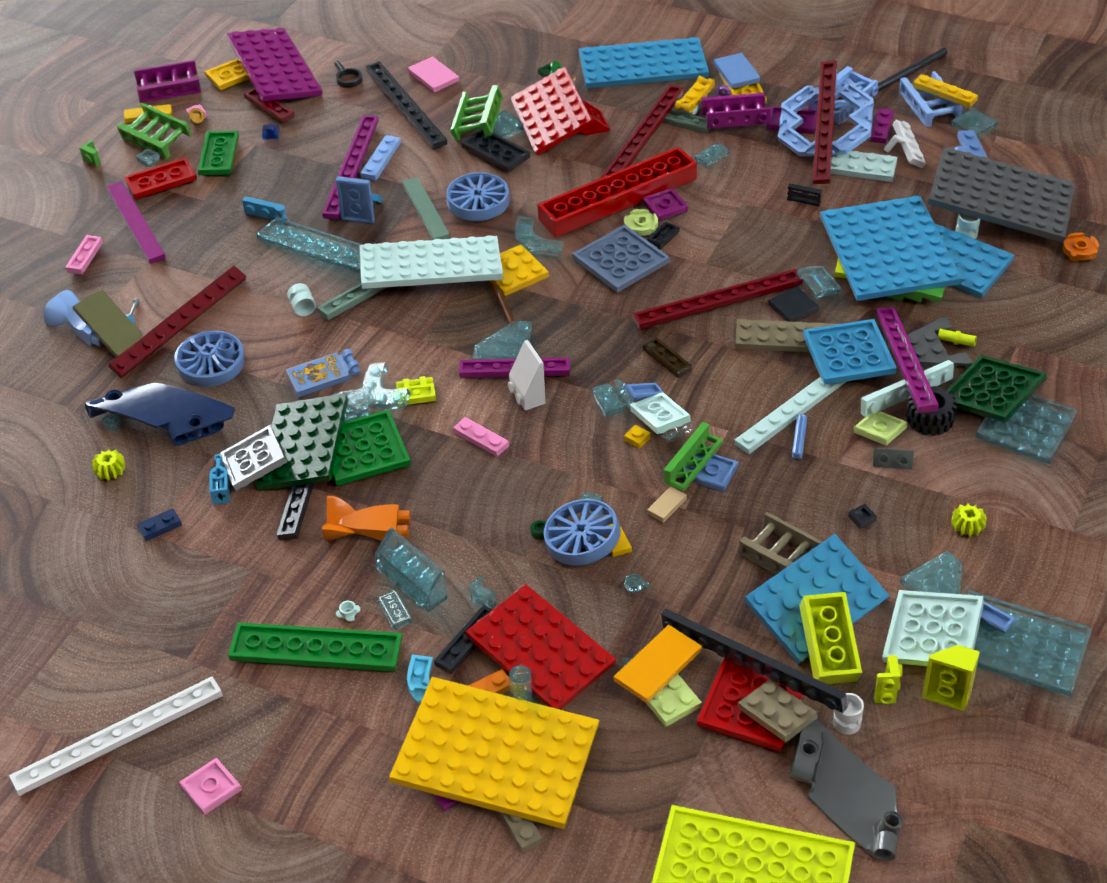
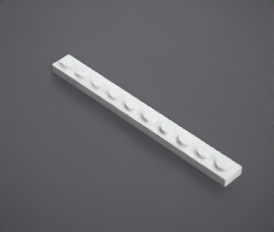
M210 677L9 775L18 795L21 796L223 696L222 691L214 678Z

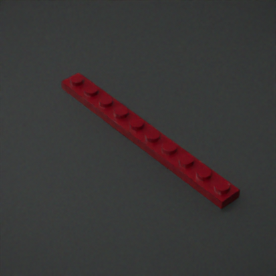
M837 61L821 62L813 185L830 184Z
M669 84L600 178L631 166L673 109L677 100L684 94V87Z
M232 266L112 360L108 367L122 379L244 282L247 276L236 266Z
M796 269L632 313V319L640 330L803 285V278Z

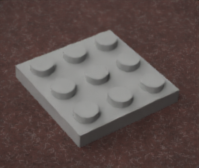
M270 425L220 452L235 490L247 486L249 483L263 477L287 462L274 430Z

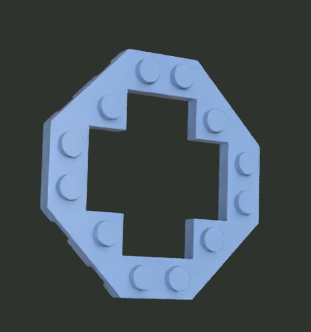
M852 83L845 84V86H837L835 100L841 97L858 109L849 116V121L855 124L856 127L835 142L833 141L832 155H845L871 137L874 100ZM805 86L784 101L781 107L778 140L798 156H814L815 141L809 142L794 130L803 124V118L796 113L818 98L819 88H814L813 86Z

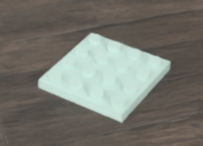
M899 590L882 656L883 662L887 663L888 655H897L898 664L927 666L930 654L960 645L974 650L984 605L983 596Z

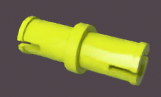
M940 329L938 333L939 340L953 342L954 345L962 344L975 347L977 336L963 334L958 330L953 332Z

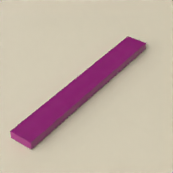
M123 182L106 186L107 191L149 264L166 259L165 253Z

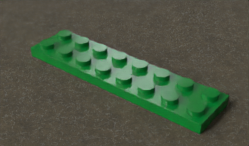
M237 622L228 658L229 661L396 672L403 636L402 633Z

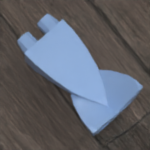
M64 290L46 304L44 309L45 324L56 326L68 322L76 335L90 347L94 344L99 347L103 345L102 341L73 310V306L79 303L80 300L72 291Z

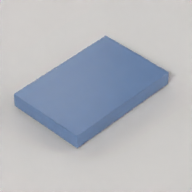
M743 53L713 59L714 66L731 89L760 82L761 77Z
M337 176L336 187L341 220L373 224L375 216L370 180Z
M704 453L695 455L696 459L705 457ZM714 454L692 482L724 492L736 472L739 462ZM695 465L686 466V471L694 470Z

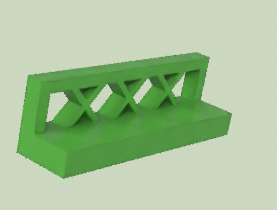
M702 422L665 467V484L684 492L723 444V439L709 434L710 424ZM707 440L715 443L713 446L705 447ZM696 454H705V457L703 458H695ZM695 465L694 470L686 471V466ZM685 477L686 480L682 484L675 481L676 478Z

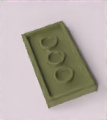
M103 289L73 306L76 314L115 357L119 356L144 336Z

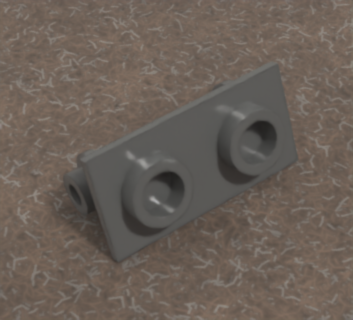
M874 448L873 466L912 469L914 451Z

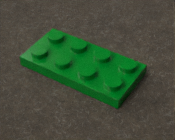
M238 131L206 132L198 167L199 175H231L239 139Z

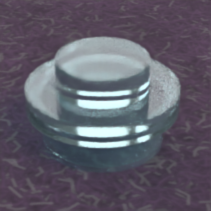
M109 414L103 419V426L109 431L118 430L122 419L117 414Z

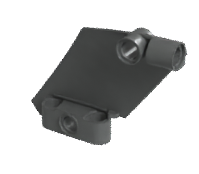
M818 719L814 720L799 732L789 778L810 784L808 798L844 834L878 861L894 860L900 829L903 825L902 815L897 812L896 787L858 759Z

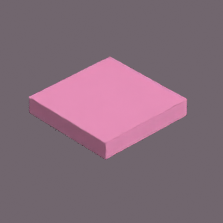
M217 758L179 782L183 791L204 815L242 790L241 785Z

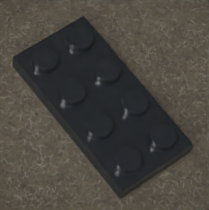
M481 129L461 142L462 148L507 172H510L531 157L530 151L493 132L492 135L485 136L484 131Z

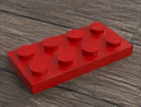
M185 157L124 176V180L134 199H138L197 180V177Z

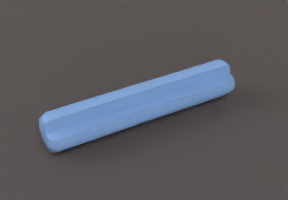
M799 414L797 416L792 450L793 459L800 460L803 455L807 426L806 415Z

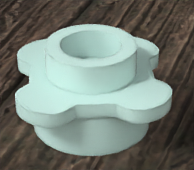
M344 601L340 604L339 610L336 611V616L351 622L355 619L354 616L360 612V607L352 601Z

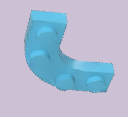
M412 655L407 673V686L413 700L420 705L430 682L429 677L433 665V657Z

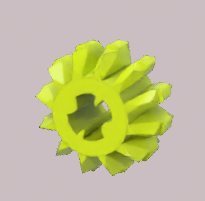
M108 449L107 452L101 451V454H96L92 460L94 474L100 480L105 478L108 481L110 478L116 479L117 475H122V472L125 470L124 457L117 450L111 451Z
M967 503L966 506L960 504L958 509L953 511L951 523L955 528V532L961 531V536L964 534H968L969 537L972 534L978 536L985 529L987 517L983 509H977V505L970 506Z

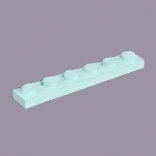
M948 360L924 370L930 387L952 380L954 363ZM905 380L862 397L861 414L867 417L908 399L911 394Z

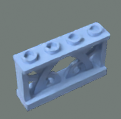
M849 66L837 74L836 87L852 83L871 97L878 93L877 80L873 81L852 71L853 68ZM818 98L808 104V110H818ZM836 99L834 121L840 125L858 109L846 100Z

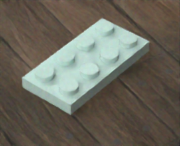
M850 151L845 155H832L831 174L893 182L897 157Z

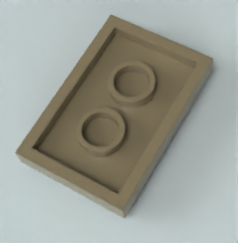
M770 679L738 703L739 709L784 742L789 741L818 718L817 712Z

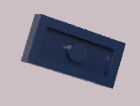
M173 508L137 524V528L145 542L182 526L181 520Z

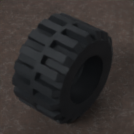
M932 386L931 389L939 406L938 411L930 413H919L910 395L906 418L911 428H915V431L923 432L925 435L943 434V431L947 432L952 428L957 401L954 395H950L951 392L945 391L942 387Z

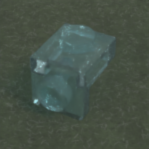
M479 575L476 581H473L469 586L471 602L480 607L486 605L494 609L496 606L495 592L485 588L484 577Z

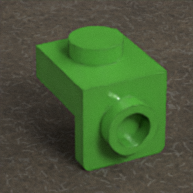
M90 140L80 147L83 161L95 167L101 164L93 141Z

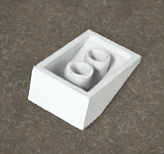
M526 340L509 373L510 382H508L510 392L515 394L517 403L521 404L525 411L546 404L544 364L530 342Z

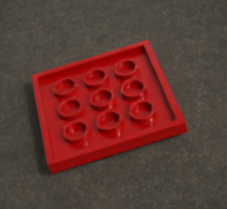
M724 657L697 719V726L779 752L782 751L785 744L782 739L742 712L738 706L741 700L770 678L756 674L751 669L739 666L734 661ZM776 683L800 701L802 700L803 694L794 692L788 687Z

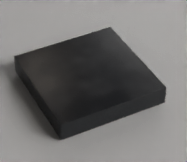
M798 287L769 299L768 302L787 322H795L819 311V305Z

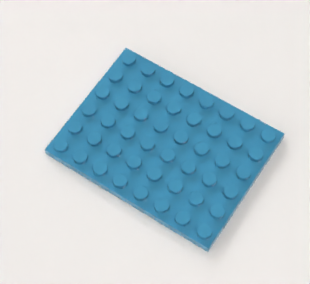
M921 196L820 211L821 220L857 301L962 284V277Z

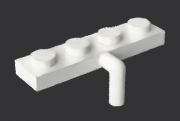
M895 120L892 125L897 135L892 137L884 150L889 153L898 142L902 145L909 163L923 168L926 162L910 129V125L905 121Z

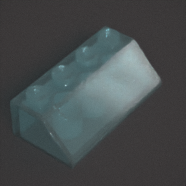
M390 528L375 553V566L380 573L386 574L393 584L401 587L404 594L410 595L419 607H424L430 612L448 599L445 572L397 531Z

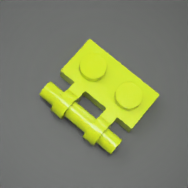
M425 376L419 377L420 379L414 380L407 378L396 382L399 406L436 401L433 377L425 378Z

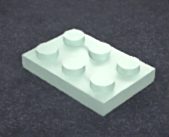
M663 392L630 404L631 412L656 434L664 433L669 429L691 422L690 415Z

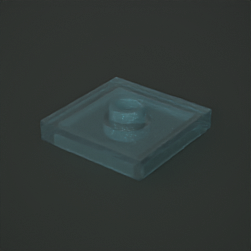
M971 108L952 120L951 126L960 131L974 130L977 138L995 128L998 121Z

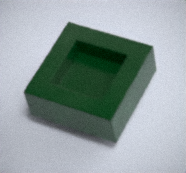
M551 63L538 68V74L544 78L550 75Z

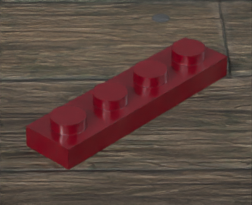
M255 87L244 93L246 100L282 124L295 117L294 111L277 100L262 101Z

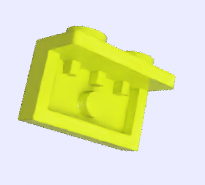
M888 655L885 673L877 674L874 703H896L898 690L901 687L900 677L903 676L902 664H898L897 655Z

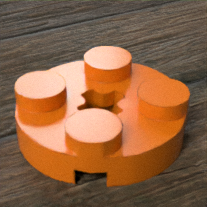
M1072 233L1064 240L1062 249L1071 261L1078 262L1079 260L1095 259L1099 243L1092 236L1090 238L1085 237V233Z

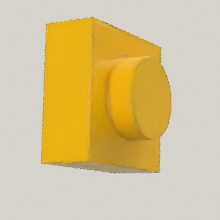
M634 425L624 435L625 442L639 449L651 438V432L637 425Z

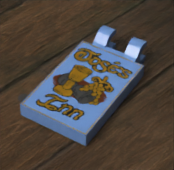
M345 349L341 355H338L336 352L286 369V374L297 396L301 397L349 381V376L358 375L360 370L357 360H354L352 357L351 349Z

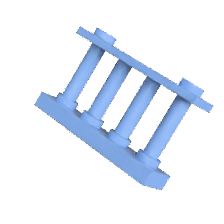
M935 71L932 72L931 78L943 81ZM906 77L900 79L899 93L925 127L932 126V119L935 116L953 113L958 120L961 119L964 110L963 105L941 97L940 99L925 101L923 98L936 95L927 92L919 93L916 91L918 89L914 88L913 84ZM946 104L948 106L946 108L937 110L930 109V107Z

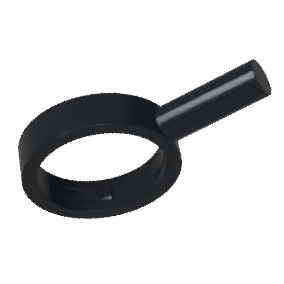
M339 61L334 62V65L339 70L336 74V81L339 86L353 88L362 83L363 78L360 70L344 68ZM348 74L359 76L354 81L346 82L340 80L342 76Z

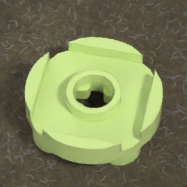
M636 209L631 211L630 215L624 217V224L640 236L651 235L658 227V217L655 213L653 215L650 214L649 210Z

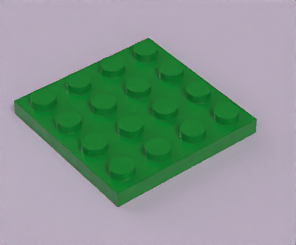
M389 410L343 422L332 473L336 486L411 465L410 458Z

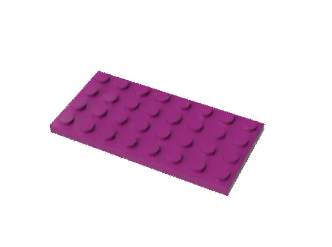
M278 27L275 29L226 33V39L262 101L322 96L320 85L284 28Z

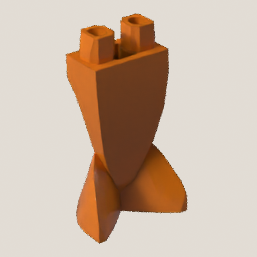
M327 496V523L322 526L324 540L331 541L357 533L375 538L386 544H397L398 539L408 538L409 536L408 525L400 524H410V510H399V505L388 504L355 511L342 499L336 496Z

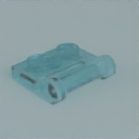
M822 265L802 267L796 273L799 278L807 283L817 299L827 295L839 294L842 290Z

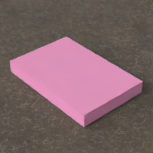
M434 57L408 67V73L434 93L459 81L458 75Z

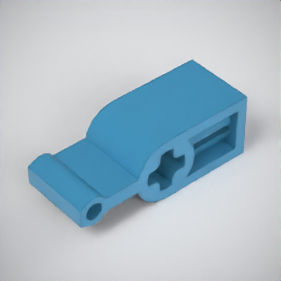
M221 454L214 456L216 467L212 468L209 473L210 495L213 505L231 503L230 482L227 470L224 467Z

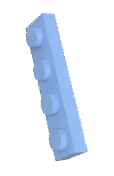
M385 135L360 172L361 178L376 181L401 144V139Z

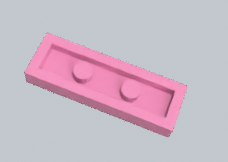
M86 235L66 265V272L83 275L103 244L102 237Z
M467 417L463 418L453 427V432L456 435L496 457L509 447L508 440Z

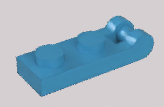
M246 196L243 198L242 203L245 214L276 220L279 224L287 222V217L284 214L286 212L284 205Z

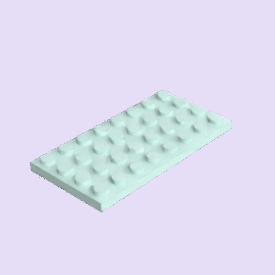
M489 235L485 237L434 239L428 241L417 240L413 242L400 241L397 243L383 242L381 244L367 243L360 245L362 289L503 279L497 236Z

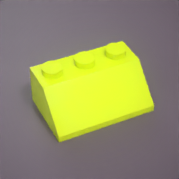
M956 645L930 654L922 698L965 712L972 692L980 652Z

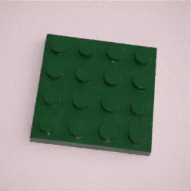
M981 355L947 390L951 392L950 395H954L958 409L1006 423L1047 380V373Z

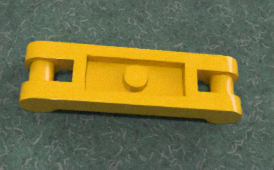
M699 76L697 82L682 99L677 100L675 109L680 111L683 109L687 113H692L701 102V98L706 97L713 89L715 80Z

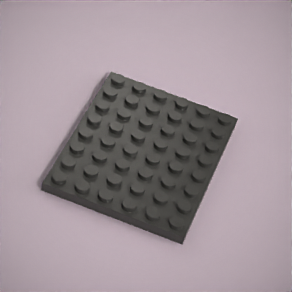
M944 147L927 204L1063 243L1066 236L1075 183L1055 178L1052 175L1040 174L1034 170L1029 171L1019 166L1008 165L1002 161H994L987 157L976 156L970 152L958 151L952 147Z

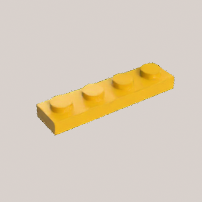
M921 74L913 82L914 88L968 108L978 100V95L971 91L963 90L957 86L930 78L927 75Z

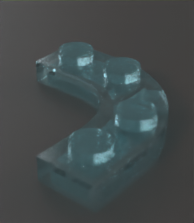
M517 217L515 238L523 247L534 254H546L553 257L562 256L563 241L544 239L535 235L533 232L534 218Z
M369 364L363 381V392L372 405L378 408H406L410 396L408 388L393 390L383 388V381L388 370L387 364Z

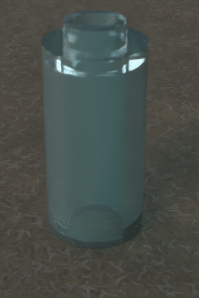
M521 665L513 667L509 672L511 697L533 703L530 669Z

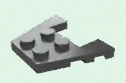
M942 317L907 334L921 367L931 368L948 360L954 363V368L956 366H965V369H968L973 364L967 352L948 355L937 335L940 329L952 331V326L947 317Z

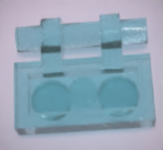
M621 379L614 381L615 387H611L609 383L592 388V394L606 417L622 413L623 406L628 405L630 408V404L635 403L626 392V384Z
M369 387L334 393V395L346 393L349 398L344 421H347L348 418H359L370 414L369 408H365L371 407L372 391Z

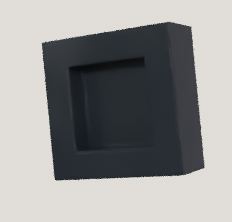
M866 504L848 513V517L859 529L877 521V515Z

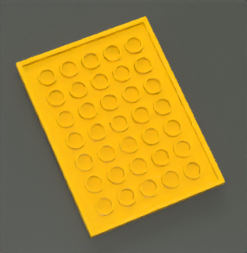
M432 677L390 773L389 782L565 829L599 726V720Z

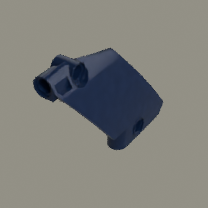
M159 383L138 386L121 392L115 389L109 390L105 396L85 402L89 418L105 414L108 411L155 428L161 427L166 429L174 445H182L219 432L224 427V421L232 419L235 412L234 407L189 390Z

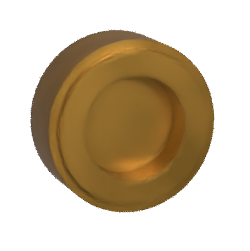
M193 108L188 114L189 121L194 125L201 124L205 117L204 112L199 108Z

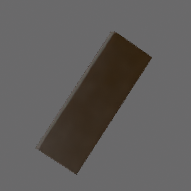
M657 337L643 344V350L677 378L692 371V365Z

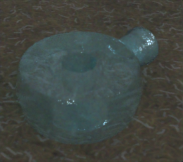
M632 573L625 577L624 586L630 592H637L642 587L649 589L650 582H645L640 575Z

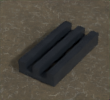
M789 183L787 200L819 207L822 190Z
M665 221L646 240L655 247L658 246V249L661 250L680 232V227Z

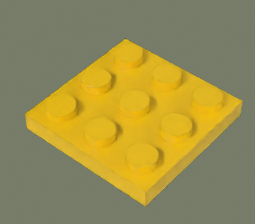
M520 244L500 253L503 279L489 281L492 284H498L502 294L507 296L548 278L549 271Z

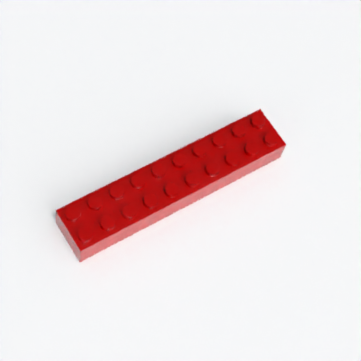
M676 147L538 203V220L555 238L641 203L643 202V197L670 188L675 189L696 180L697 163L680 147Z

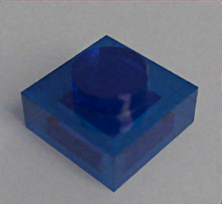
M279 124L263 125L262 138L279 139Z

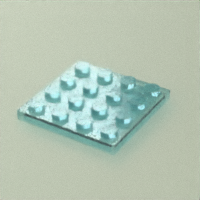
M1032 395L1006 423L985 417L976 432V438L1050 464L1076 418L1078 410Z

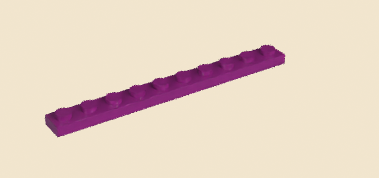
M362 116L338 176L356 178L379 122L378 116ZM336 181L322 212L324 219L339 220L341 216Z
M895 307L876 309V316L918 412L930 413L938 411L939 404Z

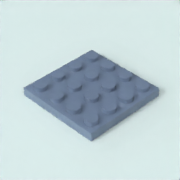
M625 224L572 253L573 260L617 293L670 263L668 255Z

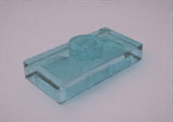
M717 142L695 155V161L704 167H708L728 155L729 149Z

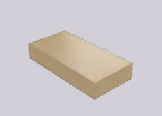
M670 486L647 509V514L664 523L684 503L687 495Z

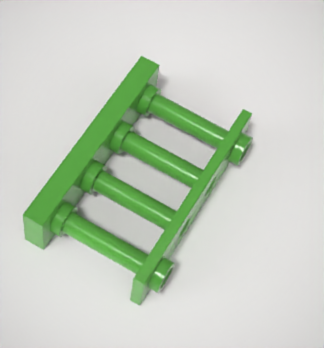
M498 85L492 86L489 95L469 99L467 92H463L452 127L450 128L451 135L454 136L456 142L460 141L462 133L479 129L484 131L485 136L492 135L503 100ZM486 102V104L471 107L473 104ZM483 111L482 114L468 116V114ZM480 121V123L465 126V123Z
M141 103L140 106L143 114L131 125L127 126L120 123L117 129L123 139L168 159L171 156L168 146L180 134L190 137L192 135L190 127L185 121H180L165 114L151 105L148 106ZM147 118L152 119L143 130H135ZM158 123L164 125L153 136L147 135ZM170 128L175 130L164 142L158 140Z

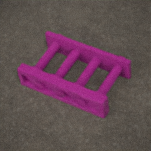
M195 59L134 70L136 83L141 84V86L137 87L140 103L201 93L198 76L193 77L194 74H197ZM187 76L185 79L178 80V77ZM172 78V81L163 82L165 79ZM148 82H157L156 84L147 85Z
M765 93L701 98V113L706 115L707 129L771 123V108H765Z

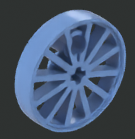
M477 172L455 179L448 186L446 201L448 209L455 216L469 221H483L502 214L509 206L510 194L508 185L502 178L490 173Z
M206 331L195 334L182 342L175 352L174 361L177 371L184 381L195 386L211 387L224 384L236 377L244 366L245 355L241 341L234 335L223 331ZM213 368L217 369L219 372L214 373ZM209 369L210 374L205 375V373Z
M595 499L575 500L561 506L551 514L544 527V540L548 552L555 560L567 565H586L602 559L614 549L621 534L620 524L613 509L606 503ZM582 512L581 520L579 521L576 514ZM569 516H571L572 519H573V521H574V523L571 522V521H569V520H567L566 518H568ZM600 535H609V537L604 538ZM574 546L573 553H567ZM581 548H585L586 552L580 553Z

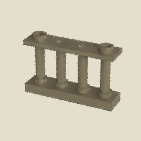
M766 512L764 529L754 540L744 536L739 541V555L777 575L798 560L805 551H811L823 541ZM772 532L781 537L771 549L760 545ZM788 542L797 545L798 548L788 559L778 555L779 551Z

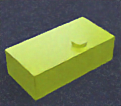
M846 592L803 596L799 607L813 678L826 684L857 682L862 674V668Z

